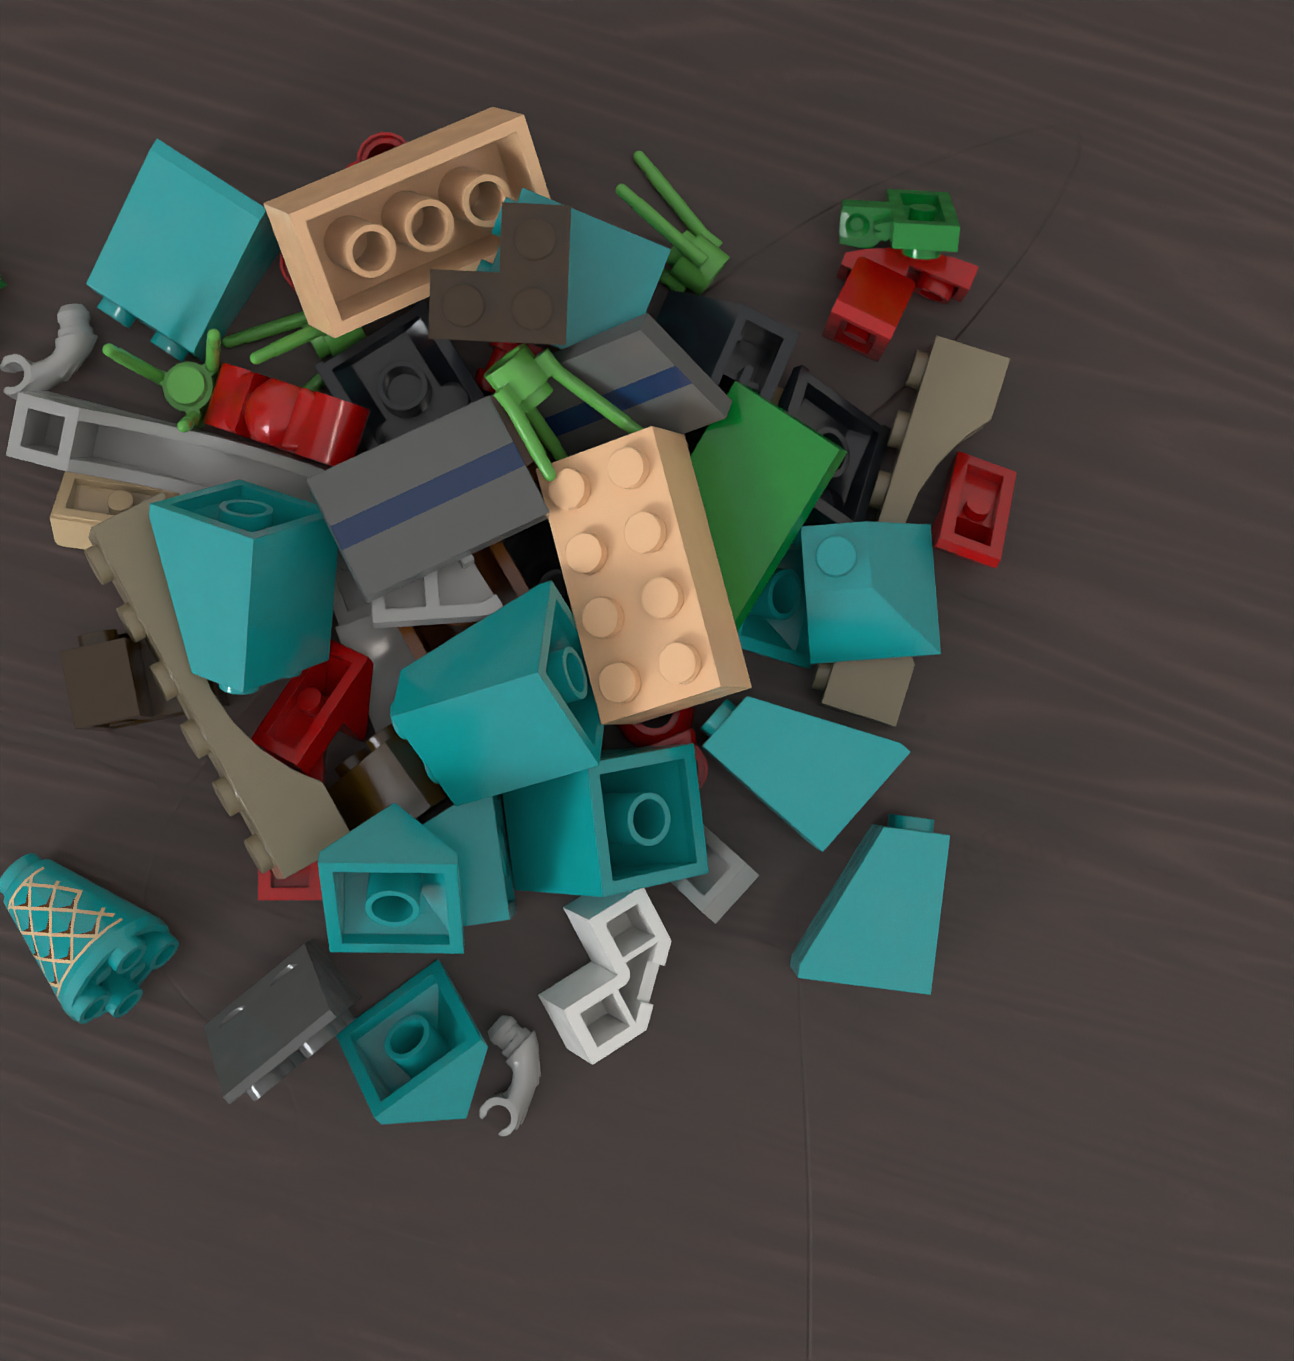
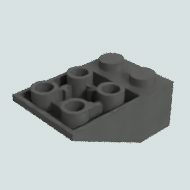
M315 939L304 943L204 1025L221 1092L229 1105L245 1092L254 1102L304 1062L306 1058L308 1059L356 1019L348 1008L362 997Z

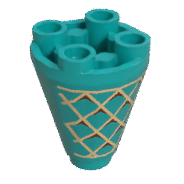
M36 853L26 854L16 860L0 878V892L4 895L3 902L63 1010L73 1021H77L80 1024H86L106 1012H109L114 1018L122 1017L128 1013L143 995V990L139 987L154 969L163 966L169 961L178 949L179 941L169 932L168 926L159 917L51 859H41Z

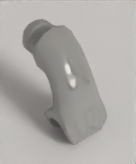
M67 304L61 306L57 314L60 329L58 330V338L55 339V350L47 358L37 362H31L18 354L8 355L3 358L0 365L2 371L11 373L24 371V378L19 385L3 389L6 395L17 400L18 392L49 391L63 381H68L77 372L83 362L90 356L98 339V336L93 333V328L89 324L91 320L90 312L84 305Z
M502 1015L487 1032L490 1041L503 1050L502 1054L507 1058L505 1063L513 1072L512 1082L507 1091L491 1095L480 1107V1118L483 1119L490 1112L492 1106L501 1105L506 1107L511 1114V1122L498 1135L507 1136L514 1130H518L519 1125H522L535 1088L539 1085L541 1068L539 1043L535 1030L531 1032L526 1027L522 1028L512 1016Z

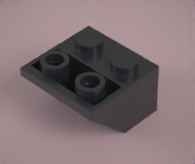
M670 290L667 293L655 320L726 395L734 382L737 381L747 385L770 401L801 333L744 304ZM709 425L685 433V438L698 444Z

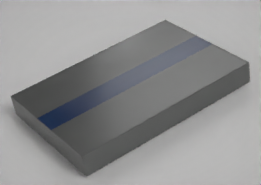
M648 313L552 353L561 366L631 417L633 421L644 429L654 426L685 434L725 419L732 404V400ZM553 377L548 378L547 382L551 385L553 391L536 407L561 443L563 449L570 456L629 435V433L619 428Z
M486 396L306 479L307 486L366 604L548 519L550 513L490 396Z

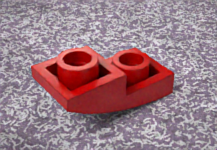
M863 249L845 253L836 278L846 282L856 260L860 256L866 257L912 279L915 282L914 291L920 296L937 303L948 304L950 298L962 302L972 285L979 266L942 254L936 259H915L903 255L902 249Z

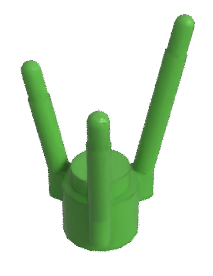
M636 151L633 155L634 161L690 232L686 230L683 234L680 233L625 184L617 185L616 194L673 245L666 261L672 269L669 271L663 268L659 282L663 283L670 290L684 292L688 288L696 295L701 296L726 265L730 256L720 249L723 242L705 228L658 168L653 165L642 151Z
M304 311L226 336L223 338L222 344L225 348H233L302 327V329L253 352L250 355V361L257 365L307 342H310L319 359L329 354L335 357L364 339L366 335L362 327H359L337 338H333L309 325ZM317 373L302 388L318 392L326 384L319 373Z
M213 328L207 333L206 358L203 365L186 361L176 364L168 372L152 366L111 343L103 346L102 351L106 356L154 382L157 386L162 387L165 399L169 404L185 415L177 424L180 432L186 433L193 428L200 429L205 425L202 422L221 368V335L219 330Z
M522 343L500 358L484 374L485 379L496 391L493 396L508 413L533 461H535L541 474L547 481H553L556 478V471L547 457V453L539 438L556 461L569 457L536 407L553 391V388L547 382L549 377H553L627 433L631 434L644 429L633 421L631 417L561 366L548 348L535 356L528 346Z

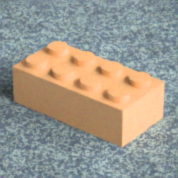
M491 107L263 204L308 324L333 338H337L429 297L430 269L476 271L481 259L493 263L501 244V238L493 235L492 230L502 202H504L506 197L518 201L522 188H525L546 198H551L524 114Z
M650 426L551 463L556 471V478L553 481L545 480L539 468H537L536 472L543 500L550 512L548 519L601 725L638 724L752 688L685 435Z

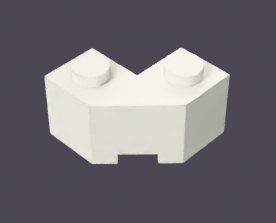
M645 888L607 897L580 896L563 907L591 962L543 991L538 996L566 1048L592 1065L646 1031L654 1006L649 1003L659 965L665 966L672 940Z

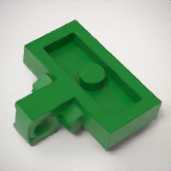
M886 189L885 202L842 199L838 235L840 244L863 249H872L881 240L886 242L890 239L892 248L902 249V254L907 257L936 259L940 257L941 251L958 252L960 224L949 192Z

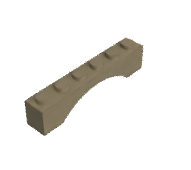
M940 336L935 337L929 346L928 352L916 350L905 386L916 390L909 412L898 409L891 427L886 446L895 448L897 451L890 473L879 470L869 504V507L878 509L874 522L906 523L918 492L935 467L957 445L983 429L992 419L1010 358ZM912 657L817 664L811 688L821 691L817 703L819 706L885 727H896L915 664Z
M161 492L91 527L88 538L93 546L85 549L84 553L100 583L104 585L112 581L120 594L124 604L116 608V611L132 641L137 643L144 639L152 652L156 663L148 666V669L160 693L166 701L176 697L184 710L188 720L180 724V727L192 751L198 759L207 754L220 776V778L212 782V785L221 804L230 816L240 812L252 834L244 839V844L255 865L262 874L272 870L276 879H285L317 861L320 851L350 831L323 782L292 770L261 750L233 723L212 692L207 679L191 672L149 518L150 503L167 499L164 492Z

